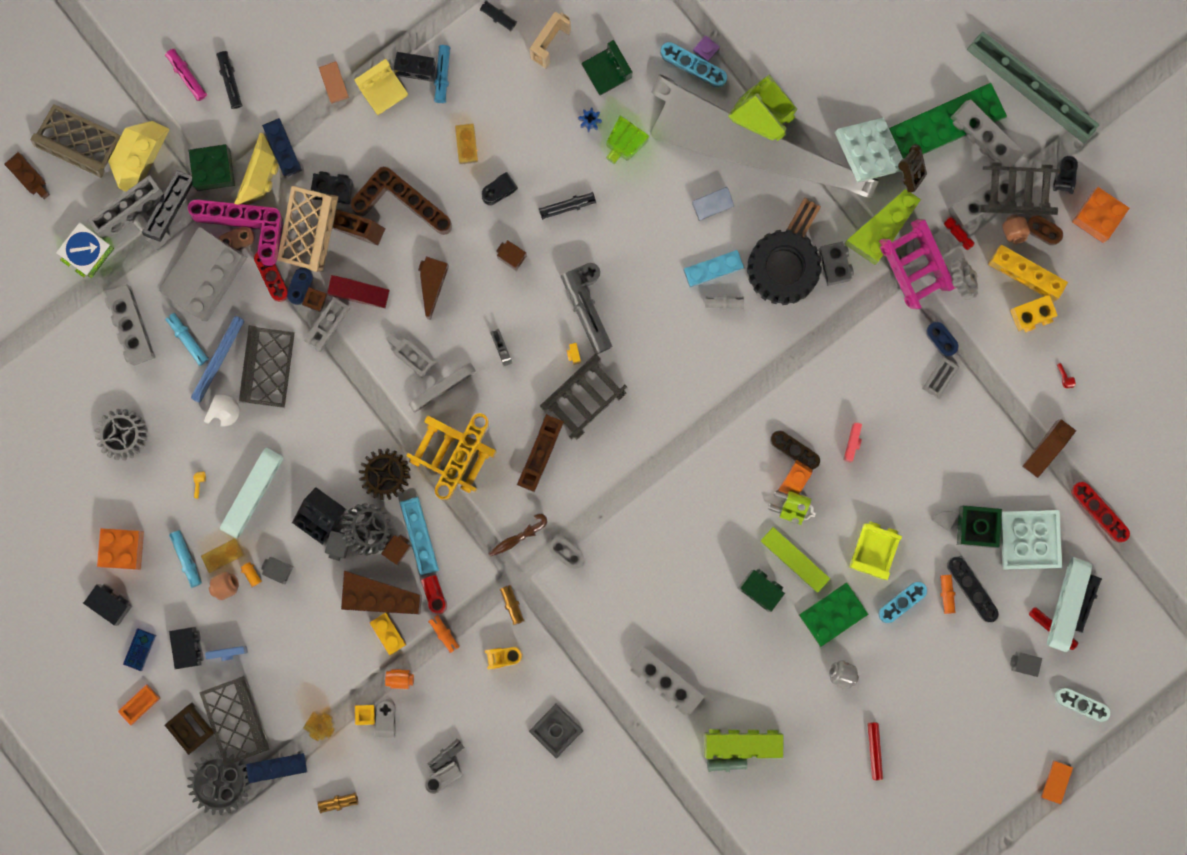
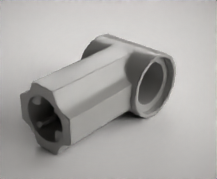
M143 212L132 223L142 232L150 217L146 212ZM167 232L161 242L146 237L147 241L156 250H159L171 238Z
M453 761L426 779L425 788L429 793L436 794L463 776V774ZM431 779H436L439 782V787L435 790L430 789L428 786V782Z

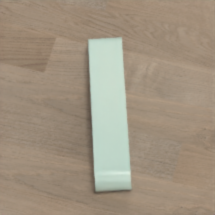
M267 447L263 450L221 524L220 530L236 539L240 537L284 458L282 455Z
M1075 557L1070 559L1048 635L1047 646L1068 652L1090 578L1092 563Z

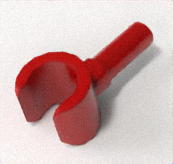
M1057 364L1063 378V387L1066 389L1074 388L1076 385L1075 378H1068L1062 364Z

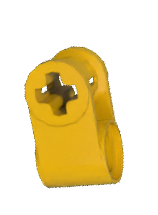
M518 647L484 650L489 664L487 670L515 665L523 658L522 650ZM511 650L517 651L519 655L516 661L509 659V652Z

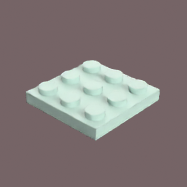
M884 117L839 128L835 131L857 183L901 171L898 164L903 158Z
M1059 510L1002 512L1001 543L1003 570L1062 568Z

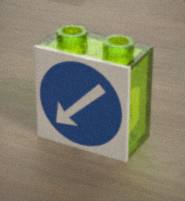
M79 222L56 253L61 256L60 261L68 267L71 264L76 267L75 272L84 278L87 275L92 279L115 248Z

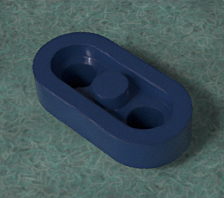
M299 268L293 275L287 292V298L294 305H301L308 287L311 288L314 277L309 269ZM306 274V279L300 280V275ZM295 292L300 293V296L298 298L293 297V294Z
M933 322L927 327L926 335L943 356L949 357L958 351L959 345L957 340L942 323ZM933 329H937L939 331V334L937 336L933 334ZM945 344H949L951 349L946 350Z

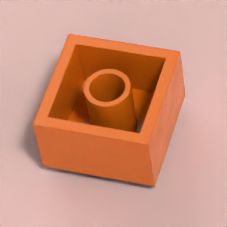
M1097 187L1087 198L1072 223L1104 243L1111 237L1130 208Z
M100 528L97 567L141 570L144 531Z

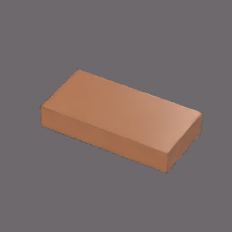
M337 62L318 67L331 104L349 98Z

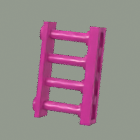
M917 219L911 222L912 231L893 242L890 239H881L879 241L881 252L887 257L905 296L904 301L910 309L922 308L918 300L938 289L952 291L956 288L953 286V279L925 219ZM914 238H918L920 248L899 260L895 249ZM925 255L928 265L907 277L903 266ZM933 272L936 277L935 282L915 293L911 283Z

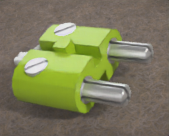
M776 490L774 497L785 500L782 507L771 503L768 506V510L779 513V518L799 525L802 524L803 520H808L816 515L813 511V506L810 504L811 498L792 491L786 494ZM809 507H810V508H811L810 511H811L812 514H809L807 517H805V515H806V513H807V511H808V509H809Z

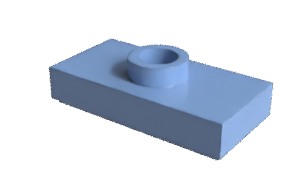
M246 646L208 651L205 653L206 660L221 657L222 661L232 660L233 655L246 654L248 651Z

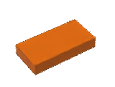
M147 684L118 713L131 726L161 698Z
M1053 760L1041 798L1061 804L1073 767Z

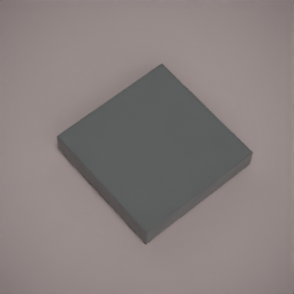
M555 704L529 732L557 759L583 730Z

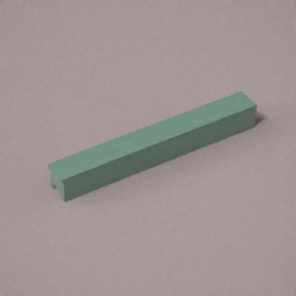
M982 31L967 48V51L1083 144L1087 142L1098 128L1099 124L985 32Z

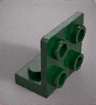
M614 40L607 43V49L582 62L583 69L600 96L630 80L633 75L631 68Z

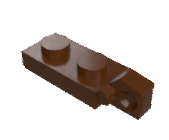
M17 152L4 164L30 193L34 195L37 192L44 200L50 195L43 187L46 184L45 180L21 153Z

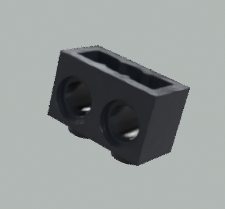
M397 52L393 70L396 76L433 82L436 62L432 57Z
M319 171V174L313 173L312 191L339 196L337 203L350 205L353 181L349 176L344 174L330 176V173ZM327 182L325 189H318L319 183ZM339 185H346L344 192H337ZM316 196L313 199L322 201L323 198Z

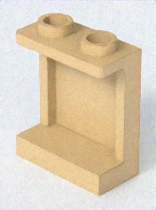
M554 12L529 48L530 58L545 69L550 64V53L546 49L558 31L562 30L568 35L571 33V22L567 15Z

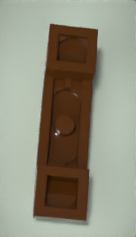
M546 414L526 465L518 480V486L535 492L564 421Z

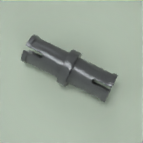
M456 738L447 748H442L440 750L441 753L427 764L436 773L444 764L450 763L452 761L451 758L465 747Z

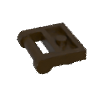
M913 144L909 149L908 155L898 164L899 169L903 171V183L906 185L908 192H915L927 175L922 149L918 144Z
M193 702L164 725L188 755L216 733V730L211 728L195 709L196 706ZM189 713L205 732L202 737L184 717Z

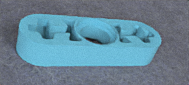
M914 582L880 608L878 612L879 619L884 623L895 621L926 596L927 587L925 584ZM915 586L922 587L920 591L922 594L914 595L912 598L915 600L912 602L906 592L908 591L909 594H912L915 591ZM900 597H905L908 600V605L905 608H900L897 604ZM893 603L894 607L900 612L897 614V612L894 611L890 614V616L892 617L891 619H884V610L886 609L887 611H890L891 609H893V607L891 606V604Z

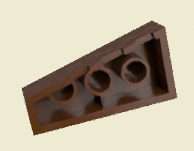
M344 571L341 610L421 614L422 595Z

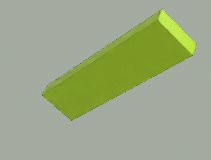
M774 527L760 540L763 545L815 592L818 593L831 579Z

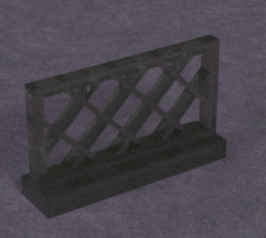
M249 325L239 403L285 408L295 332ZM260 332L268 333L272 340L263 345L259 340ZM282 335L290 336V342L284 348L276 340ZM275 342L281 350L271 356L266 347ZM264 349L270 358L263 364H260L256 356ZM283 352L287 357V363L280 367L274 358ZM272 360L278 369L269 375L263 366ZM261 368L267 375V378L258 383L254 378V373ZM281 371L285 376V380L277 386L271 377ZM270 379L276 388L266 394L260 385ZM259 387L265 396L260 400H252V391ZM278 389L282 395V403L273 402L269 395Z
M244 676L199 692L225 766L270 750ZM233 684L237 690L234 699L223 695L226 687ZM223 688L221 693L216 691ZM214 692L220 695L215 706L207 703L205 694ZM237 695L239 696L240 702L236 701ZM221 697L232 701L228 711L217 707ZM234 702L242 705L243 712L240 717L229 713ZM209 706L213 707L212 712H210ZM215 709L226 713L221 724L215 722L212 718ZM244 713H245V716H246L247 721L244 720V719H242ZM228 715L239 719L234 730L223 725ZM240 721L248 723L250 727L246 736L236 731ZM215 724L218 725V726H220L218 732H217V729H216ZM222 727L232 732L228 743L219 738ZM250 732L252 733L253 739L248 737ZM234 733L245 738L241 748L230 744ZM247 739L255 742L256 751L249 753L242 750ZM222 743L226 744L225 749H223ZM228 746L239 750L236 758L229 761L225 755ZM241 752L246 753L245 755L239 757Z

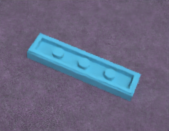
M419 497L401 501V509L420 576L439 571Z

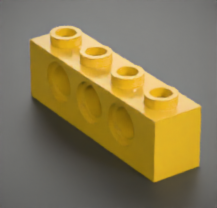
M1000 245L995 250L988 263L989 266L1042 296L1050 294L1053 302L1060 298L1068 284L1066 280L1003 245Z

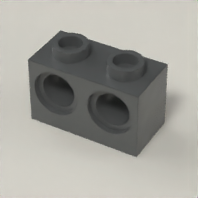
M843 241L821 246L819 254L827 286L850 281L854 271L852 264H848V247L844 246ZM830 251H838L840 257L837 259L832 258ZM836 268L844 271L843 277L836 276Z

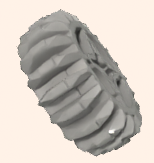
M116 409V415L113 411H109V418L106 415L102 416L105 420L104 423L98 421V425L102 427L101 429H95V432L100 433V435L95 436V439L101 440L97 446L103 447L101 452L107 453V457L111 458L114 455V460H119L121 456L122 460H127V454L130 458H134L133 451L139 454L140 450L138 447H145L141 441H147V437H144L143 434L148 433V430L141 429L146 424L145 422H140L142 419L140 416L135 417V412L129 413L127 409L121 412L120 409ZM127 419L133 426L123 428L118 420ZM112 425L113 432L107 438L108 430ZM120 431L125 432L122 435L123 438L118 437L120 435ZM135 433V439L131 444L130 436ZM119 441L124 449L115 450L110 443Z

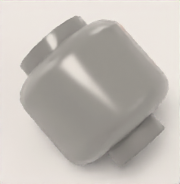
M838 661L830 667L829 676L833 684L843 689H849L858 682V671L854 665L845 661Z

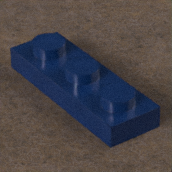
M278 118L263 124V129L283 176L286 178L302 171L281 119Z
M304 753L246 764L249 783L307 772Z

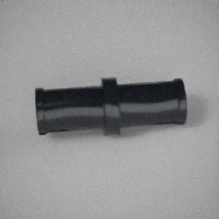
M487 0L482 4L480 11L491 17L493 22H498L510 32L516 26L517 21L506 15L503 9L499 10Z

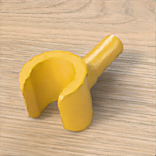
M204 471L197 472L193 476L195 483L194 498L199 499L200 482H206Z

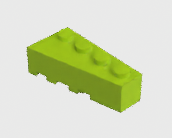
M709 729V732H704V756L706 759H713V756L722 759H730L733 756L742 759L752 757L783 758L784 735L779 733V730L770 729L767 730V733H759L758 729H748V733H740V729H728V733H720V729Z

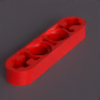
M1078 482L1073 485L1071 489L1073 497L1115 542L1127 541L1130 537L1128 527L1097 493L1085 482ZM1077 487H1084L1085 489L1083 492L1087 496L1091 494L1092 497H1089L1084 502L1083 499H1085L1086 497L1083 494H1077V492L1079 491ZM1093 499L1099 503V508L1096 511L1089 507V502ZM1105 514H1109L1112 517V522L1109 525L1104 524L1102 521V517ZM1116 522L1118 523V525L1115 527L1118 530L1124 531L1123 538H1117L1116 535L1118 534V532L1115 529H1112L1111 531L1109 529L1116 524Z

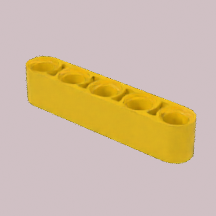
M477 413L471 418L435 487V495L439 499L448 500L454 494L489 427V420L486 415ZM477 418L485 419V425L483 427L479 428L475 426V421ZM475 435L476 442L473 445L467 444V436ZM466 452L467 459L464 462H459L457 460L458 453ZM456 469L458 471L457 478L449 479V470ZM442 486L449 488L447 496H440L439 489Z

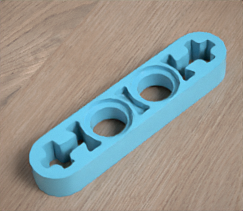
M667 42L662 45L660 54L665 61L713 87L721 88L726 84L727 74L724 70L674 43ZM669 48H672V53H674L675 55H677V52H680L677 61L674 60L675 55H665V49L668 50ZM688 56L691 59V63L689 65L681 64V57ZM699 65H705L707 67V72L705 74H699L697 72V67ZM710 70H714L712 72L714 76H718L719 74L722 75L723 81L720 80L719 82H715L716 78L712 75L710 76V79L707 78L710 74Z

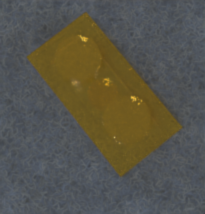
M474 124L456 125L459 164L478 162Z
M234 538L201 555V558L208 572L212 573L245 555L237 539Z

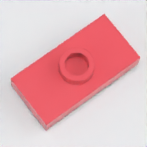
M860 423L852 424L844 461L853 462L856 449H860L862 441L859 438L862 427Z

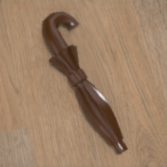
M544 514L534 515L536 520L541 519V521L533 526L529 524L523 532L499 543L488 553L491 557L512 549L526 537L536 536L535 533L546 526L548 522L547 517Z

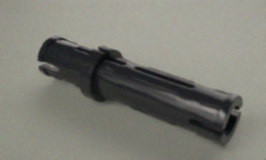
M228 51L219 52L216 54L221 69L219 73L223 76L231 109L241 108L243 105L234 77L235 70L231 66ZM224 64H226L229 77L227 76V73H226V69H225V65H224ZM230 83H231V85H232L233 92H234V95H235V96H233V94H232L231 87H230Z
M593 192L578 197L575 195L571 199L539 208L542 220H544L545 218L571 210H581V207L596 204Z
M1091 574L1075 631L1083 633L1094 599L1098 597L1096 594L1102 578Z

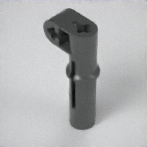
M587 263L564 273L560 277L573 303V311L577 312L595 354H599L613 346L595 309V301L590 298L586 289L587 286L597 281L600 276V268L595 263ZM588 270L589 272H594L592 278L590 275L586 276V283L583 282L579 273L581 271L584 276Z

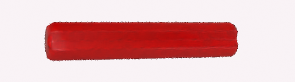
M1037 607L1032 608L1029 616L1050 632L1052 620ZM1074 638L1069 648L1070 650H1074L1079 644Z
M871 722L868 723L872 779L877 781L883 779L879 724Z

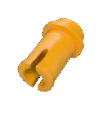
M248 562L240 567L241 573H244L251 587H254L261 583L262 579H260L254 569L255 565Z

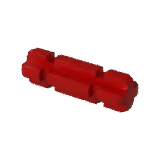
M953 217L948 218L944 222L945 227L951 230L950 232L959 243H963L962 246L966 250L974 246V241L968 238V234L959 224L956 225Z

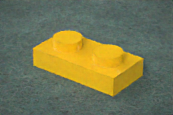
M387 612L369 622L389 656L406 646Z

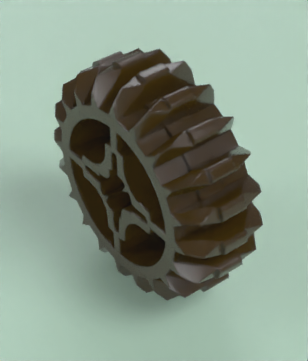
M388 448L385 450V454H383L382 449H378V456L372 451V459L368 456L365 457L368 464L361 463L365 470H359L360 474L365 475V477L359 478V481H366L362 488L369 486L366 493L370 494L374 491L373 498L375 499L378 494H380V500H384L385 495H387L388 500H391L392 493L396 498L399 497L397 490L399 489L404 493L405 490L401 486H409V483L404 480L411 479L410 475H405V472L411 471L410 468H404L408 461L400 462L404 456L399 455L396 458L397 451L394 450L390 455V449ZM389 459L382 468L373 466L379 460ZM394 461L399 466L400 478L392 473ZM386 469H388L389 472L387 473L394 478L392 479L390 477H385L384 479H381L382 475H380V473L376 471L378 470L380 472H385ZM370 471L378 476L376 488L371 483ZM388 481L397 483L391 489L381 490Z

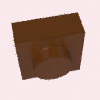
M308 287L302 305L321 312L327 293Z

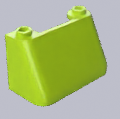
M768 74L738 99L728 117L733 123L771 141L774 139L779 141L786 135L785 131L787 128L785 125L782 126L784 122L788 124L796 117L794 114L797 111V107L771 75Z

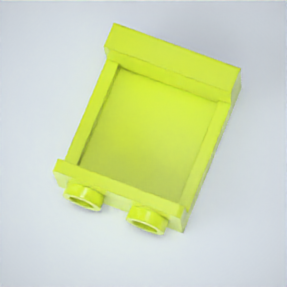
M870 521L869 524H863L849 568L882 580H888L889 570L902 536L898 535L899 531L888 528L886 531L880 528V524Z

